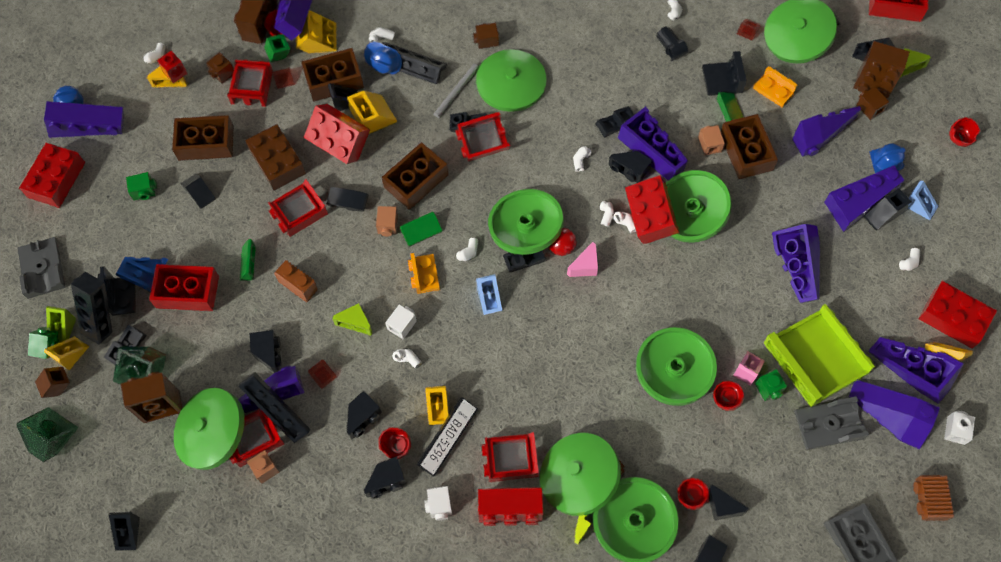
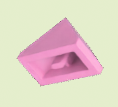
M594 242L568 267L567 275L569 277L597 276L598 264L596 244Z
M747 351L733 376L751 386L765 361Z

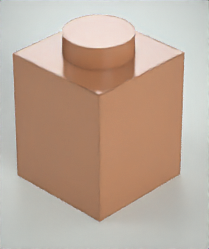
M719 126L701 128L698 138L704 156L722 152L725 143Z
M378 206L376 220L378 234L385 237L397 234V207Z
M265 450L247 461L255 477L261 483L279 473V470Z

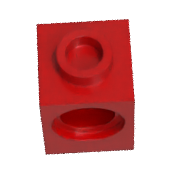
M172 50L157 60L162 72L173 84L188 74L182 61Z

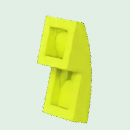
M582 515L578 518L575 530V543L579 544L590 528L591 523L585 520L587 515Z

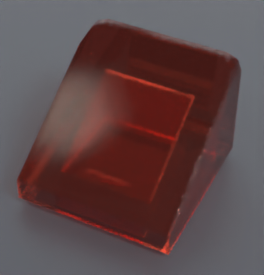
M745 19L740 24L737 34L752 41L760 25Z
M290 68L273 72L277 89L294 85Z
M324 359L308 370L311 378L321 389L337 378Z

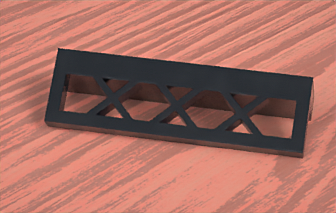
M387 42L382 43L400 54L402 59L400 72L433 84H438L441 71L446 69L447 63Z

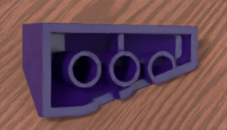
M860 106L844 109L838 114L830 112L825 117L819 114L800 121L792 140L802 157L817 154L823 146L857 118L861 111Z
M803 224L772 232L774 250L777 256L781 255L785 262L782 266L784 271L789 270L792 280L790 283L799 302L819 300L820 241L817 226Z
M882 337L868 350L871 355L914 389L938 404L951 390L963 367V363L945 353H934L926 351L922 347L906 346L902 342Z
M296 366L283 367L281 371L274 373L264 380L282 400L305 393ZM246 394L238 399L244 413L259 409Z
M860 380L853 384L848 396L849 398L856 396L859 407L873 416L883 427H886L899 441L917 449L921 448L933 428L940 409L919 398Z

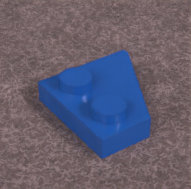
M124 257L116 272V276L151 292L156 264L166 265L168 259Z

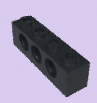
M85 271L71 283L72 294L81 335L100 345L113 332L105 283Z

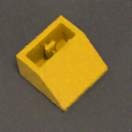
M309 10L302 33L296 37V48L307 53L337 51L336 22Z
M363 90L347 97L350 112L357 122L371 129L369 134L397 122L382 95Z

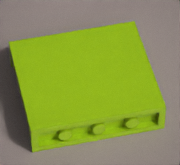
M826 304L819 311L777 334L772 332L764 341V345L810 407L869 375L875 367L871 358L864 354L859 343L850 336L847 328L839 322L834 311L829 309Z

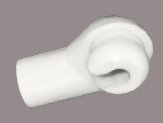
M669 0L668 3L672 11L668 13V16L674 21L681 16L682 7L677 0Z
M379 27L371 31L369 41L378 42V39L382 37L393 40L395 32Z
M158 43L156 50L144 55V61L148 64L157 62L159 58L164 56L166 45Z
M586 146L580 147L573 157L576 172L584 171L583 159L591 156V149Z
M602 201L600 210L605 211L601 225L609 227L614 216L613 204Z
M616 212L614 214V220L619 224L627 226L630 234L636 232L631 214L625 212Z
M470 238L468 247L457 252L456 256L459 261H468L476 256L478 239Z
M912 248L910 250V258L899 262L900 269L911 271L917 268L921 250Z
M399 349L393 353L395 361L409 362L415 369L422 364V361L410 349Z

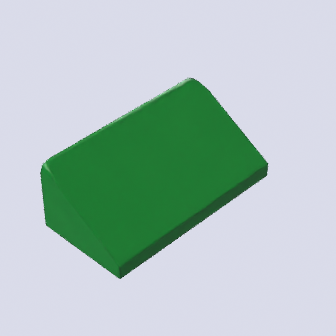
M719 92L717 101L726 122L743 118L735 95L733 93Z
M430 212L400 226L401 233L409 247L443 232L434 212Z
M248 239L242 246L240 281L254 280L256 246L252 239Z

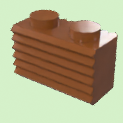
M285 260L274 273L279 283L306 303L318 290L315 280L306 275V273H303V271H300L297 266L295 267L288 260Z
M921 475L916 478L913 488L915 494H918L917 512L921 515L922 521H944L953 518V506L947 475Z

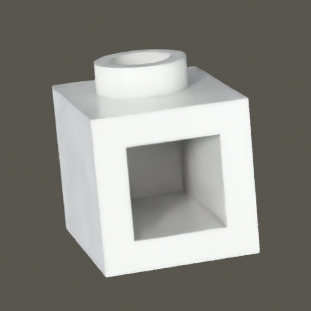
M398 305L385 322L387 330L404 339L417 322L415 312L407 306L404 308Z
M954 411L947 417L944 439L963 445L972 441L975 417L969 416L968 413L963 411Z
M448 486L427 489L428 500L424 501L426 513H430L431 518H436L437 521L448 519V515H452Z

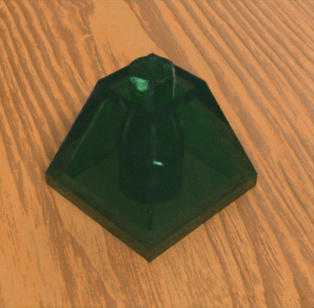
M120 346L117 352L113 382L121 385V383H125L131 378H143L153 372L161 373L164 369L166 354L151 347Z
M49 407L17 422L16 425L27 451L42 462H46L56 456L78 429L76 425Z

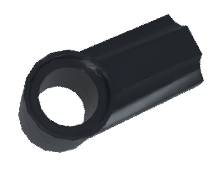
M665 26L657 32L656 37L664 46L666 55L671 57V61L688 54L686 42L682 39L679 40L670 27Z

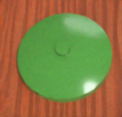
M788 0L775 8L769 15L764 29L765 41L770 51L780 60L789 63H806L819 58L829 50L836 37L837 23L833 11L820 0Z
M503 50L490 55L482 62L476 76L477 89L481 98L491 107L508 112L520 111L531 107L542 97L546 88V72L540 61L533 55L520 50Z
M691 170L682 172L666 182L679 233L671 235L672 238L682 242L694 243L707 240L722 230L730 217L732 202L728 188L720 178L706 171Z
M523 189L507 194L494 205L488 218V227L493 241L501 249L521 255L537 253L549 247L561 234L564 224L563 212L558 201L550 194L536 189Z
M671 327L654 332L643 342L636 358V373L641 386L651 397L668 405L683 406L694 403L707 394L716 378L717 362L712 348L700 335L688 329Z
M220 388L202 390L189 399L180 411L174 428V447L183 463L192 468L209 470L220 466L231 457L240 443L244 430V412L240 401L232 393Z
M590 433L572 434L559 440L547 452L540 469V486L546 500L560 512L573 516L588 515L605 506L615 494L621 477L620 461L615 450L603 438Z
M628 477L620 479L618 488L610 501L601 509L593 512V528L599 543L612 557L622 562H651L662 556L673 544L678 531V513L672 498L661 486L648 479Z

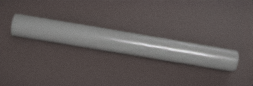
M474 63L434 112V116L440 118L479 69L477 64Z

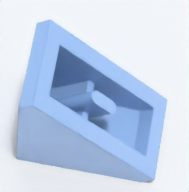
M920 181L909 196L912 203L908 209L931 220L938 205L925 182Z
M495 274L476 278L483 314L502 311Z

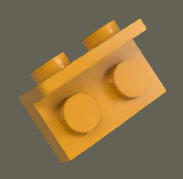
M768 66L764 75L756 82L753 89L780 107H783L794 95L798 85L792 79L779 73L778 70Z
M410 253L411 260H408L409 271L414 273V277H411L412 289L416 288L417 294L440 290L434 254L415 257L414 253Z

